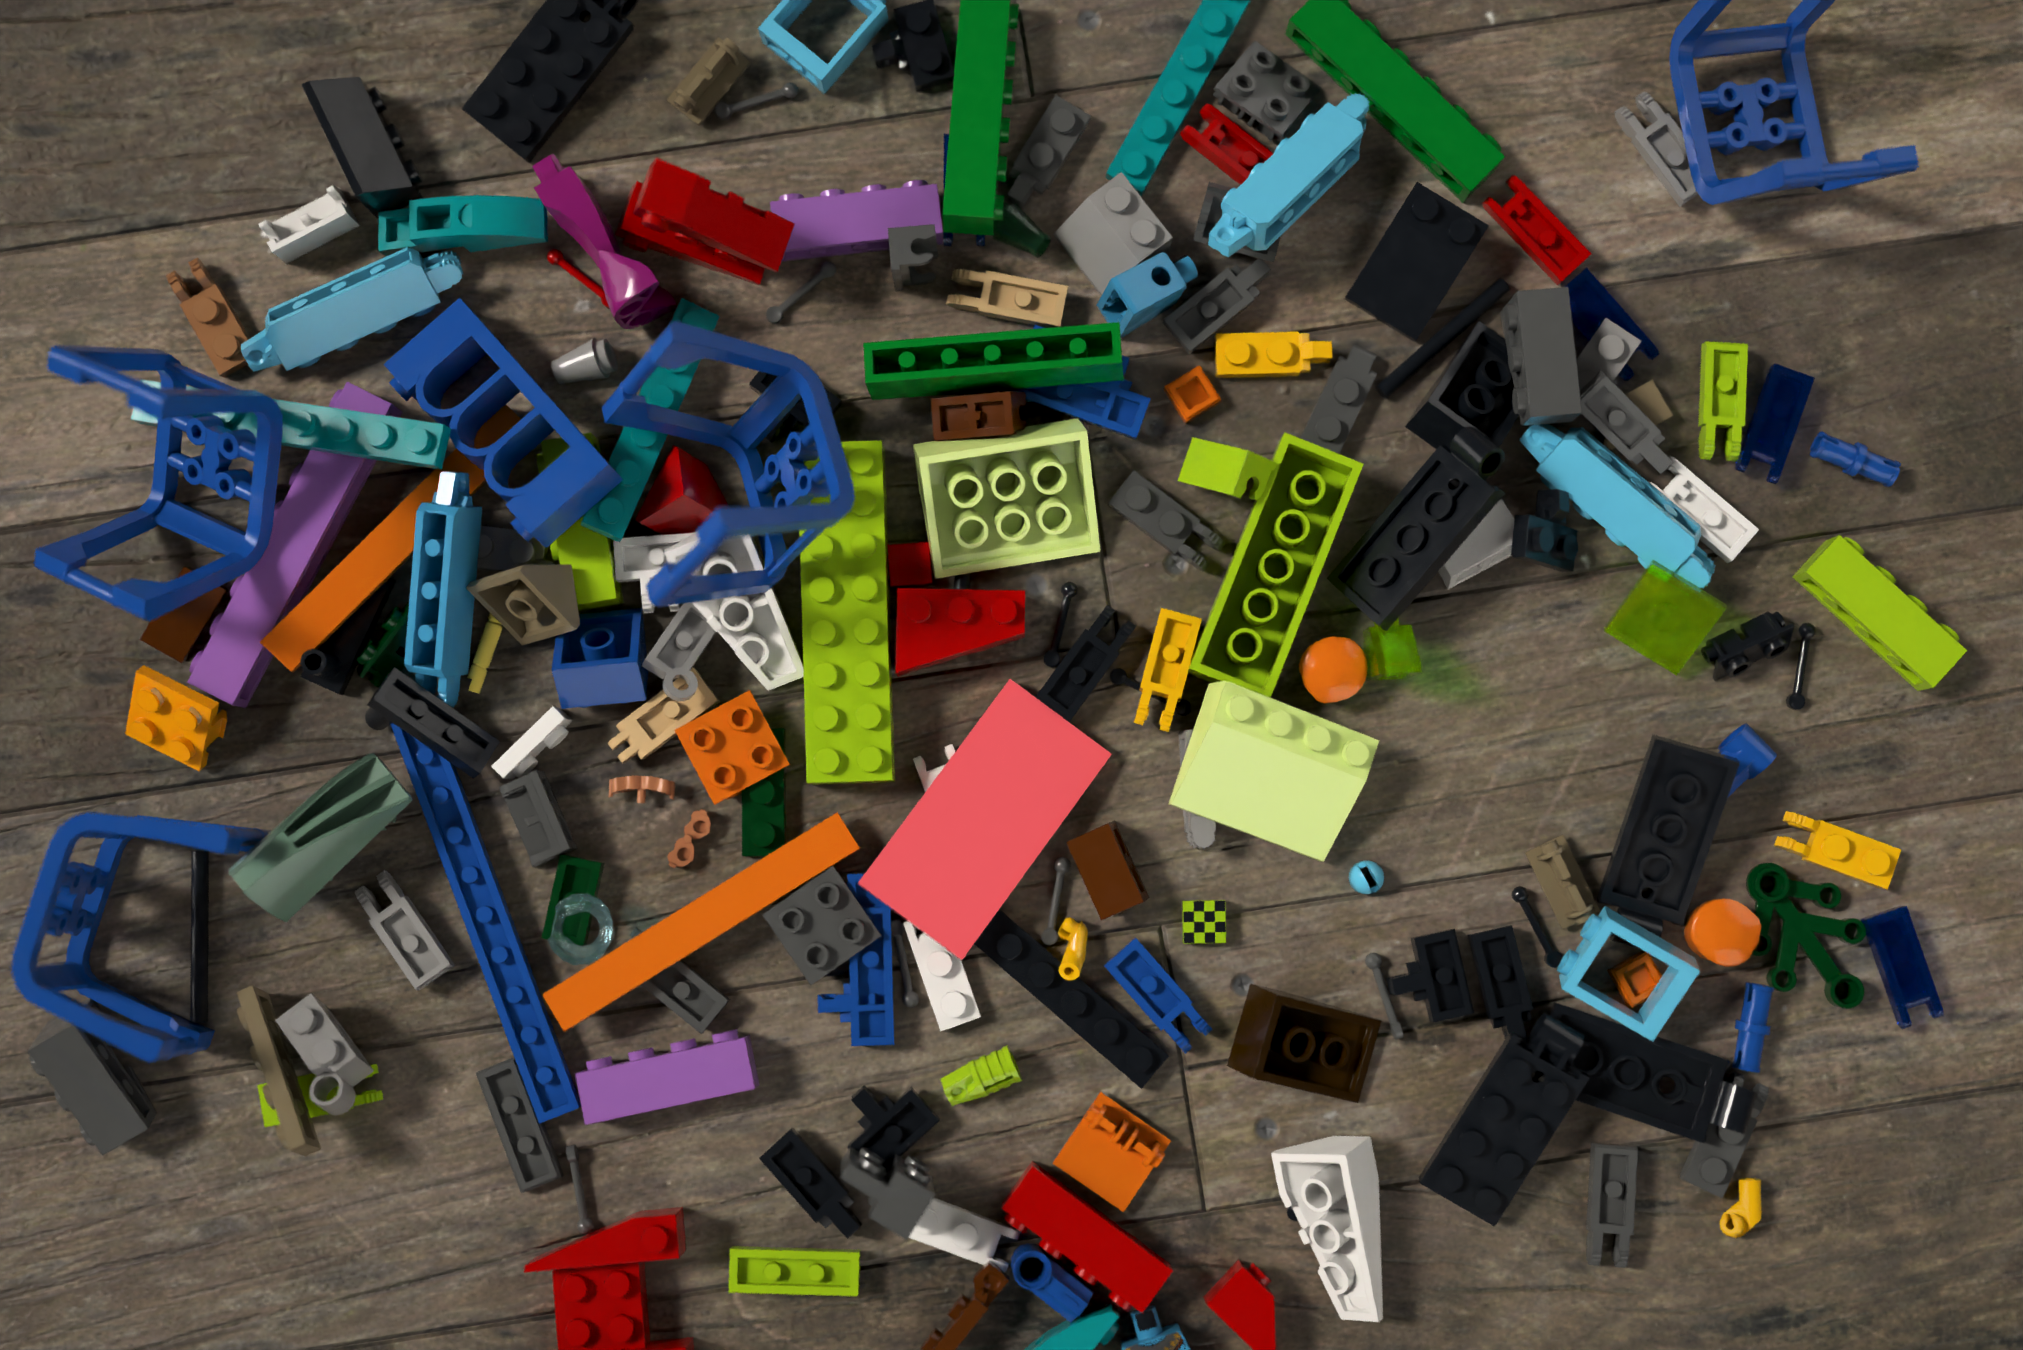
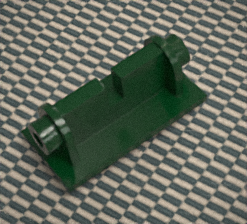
M408 602L402 610L395 607L382 624V627L386 630L377 643L369 641L356 659L360 663L357 668L359 676L363 678L368 671L371 672L372 675L368 680L378 688L394 667L399 671H402L405 667V658L396 651L400 646L406 648Z

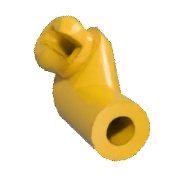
M1067 917L1058 930L1059 937L1069 941L1059 967V974L1062 978L1072 981L1079 977L1085 961L1088 929L1082 921L1078 923L1072 917Z
M1739 1178V1200L1723 1213L1719 1222L1721 1231L1726 1236L1733 1238L1745 1235L1761 1220V1179Z

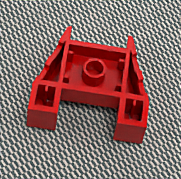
M656 158L649 166L644 183L637 181L631 188L615 235L624 238L622 243L625 246L640 252H646L647 248L757 285L761 282L765 268L776 273L778 272L794 223L769 210L763 211L743 203L745 198L733 192H727V195L709 189L710 180Z
M683 1207L636 1212L611 1225L602 1227L568 1244L541 1254L524 1266V1273L552 1270L557 1350H694L693 1337L650 1340L645 1261L678 1259L686 1251Z

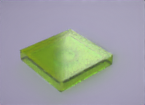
M1652 560L1605 625L1604 632L1677 676L1724 613L1726 604L1655 560Z

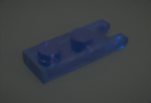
M1588 268L1584 269L1564 286L1569 288L1572 322L1589 341L1605 318L1641 340L1634 353L1640 349L1650 360H1653L1660 354L1658 348ZM1626 363L1618 375L1623 380L1628 381L1634 376V372Z
M1776 363L1770 366L1741 447L1739 460L1735 464V470L1744 473L1752 458L1771 465L1766 481L1772 484L1778 482L1811 391L1814 377Z
M1898 906L1861 918L1866 927V936L1898 1026L1901 1029L1911 1027L1912 1022L1907 1009L1923 1004L1927 1005L1932 1018L1936 1019L1944 1016L1941 1001L1907 906Z

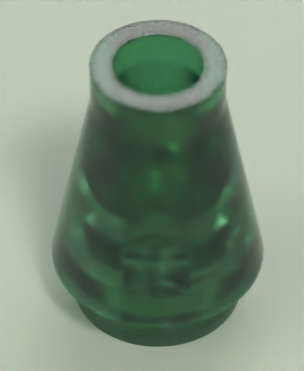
M1004 202L1003 221L995 220L993 239L1028 252L1036 258L1041 257L1051 242V236L1043 232L1017 204L1009 205Z

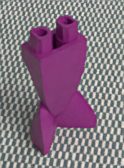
M555 154L547 156L532 166L541 181L539 185L534 187L536 193L558 225L569 233L597 264L601 272L603 289L614 320L622 328L633 329L646 325L678 306L672 295L658 286L660 283L646 265L622 256L614 231L603 210L571 166L563 167Z

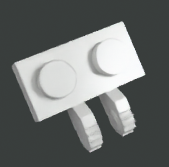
M694 533L622 538L620 543L613 540L616 581H640L644 613H654L655 605L650 602L646 584L668 563L664 551ZM681 604L669 605L670 612L679 611L681 608Z

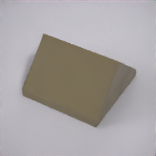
M522 565L472 581L466 587L522 646L575 631L580 625L572 565Z

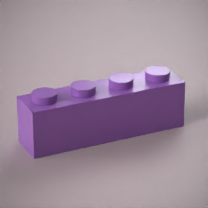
M925 180L909 181L904 183L902 188L887 189L885 185H869L863 187L862 192L846 194L842 189H830L821 192L818 197L804 198L802 194L792 193L780 196L779 201L770 202L771 212L794 223L782 261L889 250L888 228L935 224L937 245L943 244L937 184L928 185V182Z
M735 1029L713 1034V1042L697 1046L695 1038L670 1043L671 1051L655 1055L653 1047L628 1052V1061L613 1064L611 1056L586 1061L587 1069L575 1073L585 1125L757 1088L760 1084L750 1035L739 1037L738 1031Z

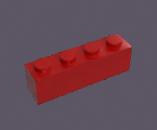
M1033 1161L1002 1202V1209L1007 1212L1004 1219L1011 1226L1024 1234L1027 1229H1030L1042 1238L1039 1245L1046 1252L1058 1260L1062 1255L1077 1264L1073 1269L1076 1274L1093 1286L1097 1281L1101 1282L1111 1290L1108 1295L1109 1298L1128 1312L1134 1307L1143 1314L1173 1272L1172 1266L1168 1261Z

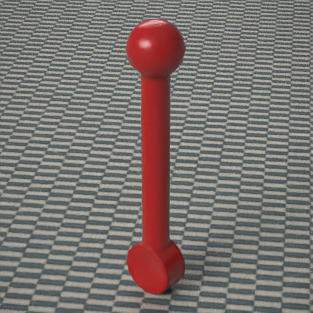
M551 249L547 253V261L550 264L562 267L601 298L602 304L609 309L604 290L563 259V254L560 250Z

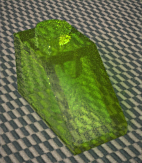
M1398 618L1387 631L1379 627L1375 622L1374 627H1368L1363 631L1364 653L1368 665L1366 681L1409 679L1422 672L1421 660L1412 625H1400Z

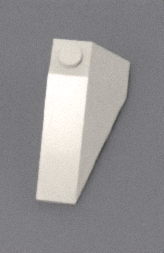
M697 532L664 551L668 563H679L699 542ZM753 536L729 538L719 546L718 550L692 576L764 570L765 565ZM773 587L765 593L692 602L707 619L709 625L723 637L735 651L738 658L768 691L804 677L803 662Z
M1331 1136L1275 1150L1271 1155L1279 1195L1286 1208L1292 1207L1302 1227L1298 1233L1304 1245L1310 1244L1320 1264L1318 1274L1342 1320L1380 1322L1383 1319L1379 1176L1371 1137Z

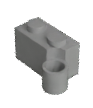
M310 993L275 1021L310 1071L317 1075L310 1086L312 1101L329 1114L342 1115L354 1104L355 1091L353 1087L374 1070L331 1010ZM339 1086L337 1095L332 1100L326 1101V1097L331 1089Z

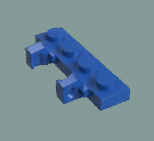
M1034 325L1033 329H1040L1044 327ZM1122 355L1123 376H1125L1130 358ZM1127 380L996 390L999 392H1025L1027 402L1078 418L1081 421L1137 440L1151 398L1131 392L1132 382Z
M865 873L847 874L848 888L873 922L881 937L849 959L850 983H843L844 993L817 995L818 1013L840 1012V1022H851V1046L894 1045L891 909L858 885V882Z

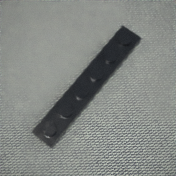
M1000 909L974 943L1141 1089L1169 1057L1168 1054L1079 977L1072 981L1062 978L1059 974L1061 962Z

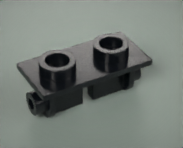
M1767 611L1741 624L1740 629L1746 636L1744 640L1740 639L1734 628L1707 640L1706 646L1701 648V653L1706 662L1711 663L1715 661L1716 663L1713 674L1714 681L1727 675L1731 678L1736 677L1748 670L1752 663L1764 657L1773 659L1784 653L1791 642L1794 630L1793 623L1785 626V621L1779 612L1771 614Z

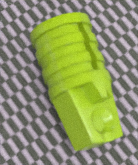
M1008 1045L998 1051L995 1050L988 1055H983L977 1060L969 1061L966 1065L941 1078L944 1093L952 1106L977 1098L987 1097L989 1094L996 1093L1004 1087L1007 1088L1011 1084L1023 1081L1018 1065Z

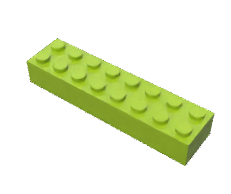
M882 440L841 442L854 487L855 499L851 510L832 527H826L800 553L806 782L810 785L895 782L885 448ZM820 458L814 461L808 460L803 462L807 469H813L820 462ZM830 494L827 497H814L810 501L811 505L830 503ZM799 530L800 536H801L806 530Z

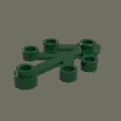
M1761 863L1753 867L1746 878V889L1750 897L1756 901L1754 914L1760 919V937L1763 940V946L1759 951H1753L1752 956H1764L1771 950L1772 941L1768 931L1773 908L1783 921L1776 965L1768 971L1766 976L1768 985L1774 987L1775 991L1788 992L1795 987L1797 977L1794 967L1799 944L1826 982L1824 993L1827 1000L1836 1007L1846 1009L1859 1005L1864 997L1862 982L1854 975L1842 974L1813 932L1836 936L1844 943L1857 944L1866 936L1865 925L1862 921L1855 918L1838 920L1799 912L1789 899V897L1812 900L1817 907L1834 908L1841 900L1840 889L1832 883H1819L1815 885L1790 880L1787 872L1781 866L1774 863ZM1765 876L1770 877L1773 882V887L1769 892H1765L1761 888V880ZM1824 888H1828L1832 893V898L1828 903H1824L1820 898V893ZM1850 923L1854 924L1857 930L1855 937L1849 939L1845 934V928ZM1780 971H1784L1788 977L1787 983L1782 987L1776 983L1775 978ZM1841 982L1847 988V993L1843 998L1837 997L1835 993L1837 984Z

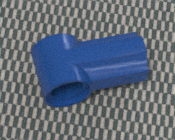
M1747 723L1734 730L1718 747L1720 750L1718 753L1735 757L1740 762L1728 797L1744 781L1756 777L1765 770L1777 756L1774 750Z
M1026 1243L1014 1250L1010 1266L1016 1282L1021 1287L1033 1292L1070 1323L1079 1317L1088 1305L1094 1292L1049 1257L1042 1247ZM1028 1257H1037L1042 1261V1268L1036 1275L1025 1276L1019 1271L1023 1260Z

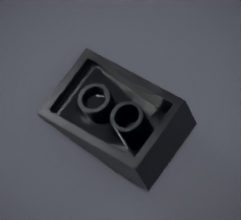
M1416 182L1344 299L1413 342H1416L1489 225L1419 182Z
M1479 321L1425 395L1405 427L1435 449L1440 445H1446L1450 448L1455 435L1460 430L1470 426L1476 428L1500 447L1519 416L1513 410L1512 394L1514 384L1509 370L1505 339Z

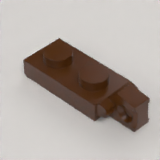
M989 1261L974 1274L975 1291L969 1298L964 1294L959 1297L947 1314L952 1320L942 1332L935 1328L926 1338L920 1349L956 1350L986 1313L989 1305L1008 1283L1010 1277L993 1262Z

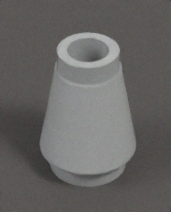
M593 338L551 362L554 377L560 385L609 378L610 373L618 369L616 355L607 339L598 341L596 338Z

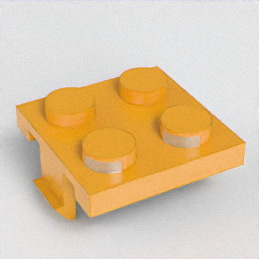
M143 665L135 674L125 735L200 772L207 765L209 753L206 752L207 747L218 737L224 738L227 712L222 709L217 714L219 702Z

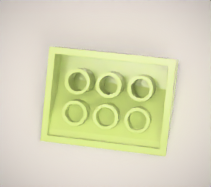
M1078 418L1026 426L1024 430H1016V434L940 440L913 444L918 485L935 579L1101 552L1088 433Z
M1229 681L1209 683L1169 805L1324 862L1367 781L1379 740Z

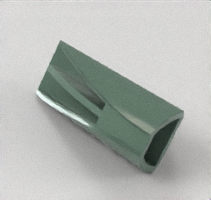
M374 753L367 754L343 769L311 795L229 868L228 874L233 877L247 897L273 916L287 922L320 889H323L329 881H332L333 877L380 831L387 830L385 827L390 822L395 823L397 815L412 801V796L380 758Z

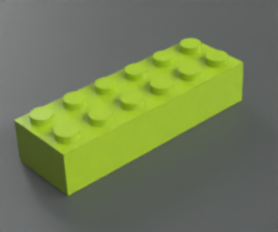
M1284 432L1271 459L1277 463L1275 471L1271 470L1264 493L1253 504L1188 668V674L1210 683L1229 681L1270 698L1364 465L1361 462Z

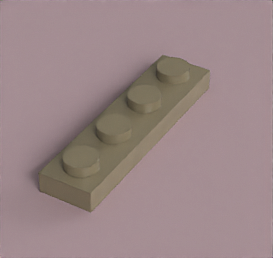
M253 985L236 992L241 1007L237 1008V1015L243 1028L250 1032L254 1044L250 1047L253 1062L259 1070H263L267 1085L263 1086V1092L269 1106L273 1110L276 1109L280 1124L276 1126V1131L281 1144L285 1149L305 1157L321 1150L283 1034L275 1021L277 1017L269 994Z

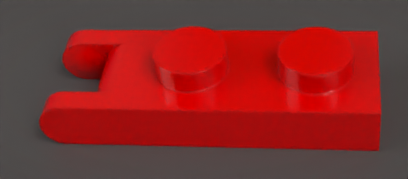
M1205 104L1200 110L1201 117L1209 123V126L1202 133L1189 125L1180 132L1182 139L1239 185L1248 178L1255 165L1260 162L1264 163L1273 155L1270 150L1211 104Z
M1512 175L1506 180V184L1515 195L1502 207L1491 197L1486 198L1482 202V206L1558 286L1591 253L1516 175Z

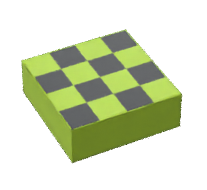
M1225 900L1182 901L1183 944L1226 943Z

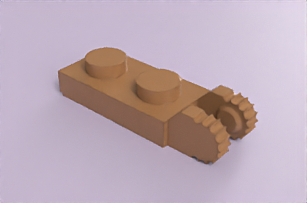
M195 258L189 262L192 274L204 288L202 292L192 296L185 280L176 271L167 274L166 278L175 295L182 302L179 305L218 374L225 378L248 365L241 353V344L249 340L250 337L222 288L215 284L201 260Z

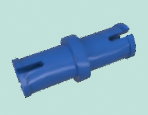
M1823 431L1817 434L1810 448V457L1818 458L1841 467L1843 473L1849 476L1858 474L1879 482L1886 487L1893 485L1900 472V462L1870 452L1868 447L1862 443L1857 442L1853 445L1827 435Z
M1745 982L1746 989L1741 1019H1736L1735 1029L1739 1031L1734 1061L1731 1067L1760 1073L1765 1035H1770L1771 1026L1767 1025L1774 987Z

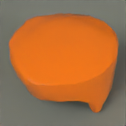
M1331 636L1316 641L1306 648L1299 662V672L1305 688L1318 702L1324 704L1352 697L1361 689L1367 677L1368 665L1366 655L1362 648L1350 638Z
M1727 898L1712 899L1698 905L1688 915L1684 927V938L1689 948L1700 958L1724 967H1733L1745 963L1757 947L1761 933L1760 919L1740 902Z

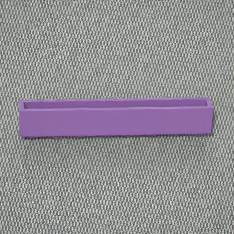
M346 382L343 390L339 389L336 391L329 404V407L393 417H400L402 411L393 404L349 382ZM310 450L304 463L296 466L289 480L291 487L284 501L281 500L275 505L272 532L263 556L250 571L246 572L244 576H239L233 583L229 594L232 599L225 612L220 613L214 619L210 627V635L212 636L206 648L199 651L192 660L189 669L192 674L187 683L230 705L242 708L247 707L274 656L260 641L306 596L377 460Z

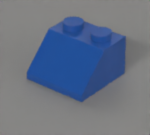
M642 608L579 614L580 625L577 630L556 636L552 674L562 709L646 701L648 670L642 667L647 657Z

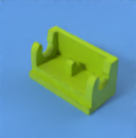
M1192 437L1177 481L1241 499L1247 488V482L1252 477L1254 484L1250 490L1249 498L1258 500L1264 493L1271 470L1275 471L1277 463L1249 450Z

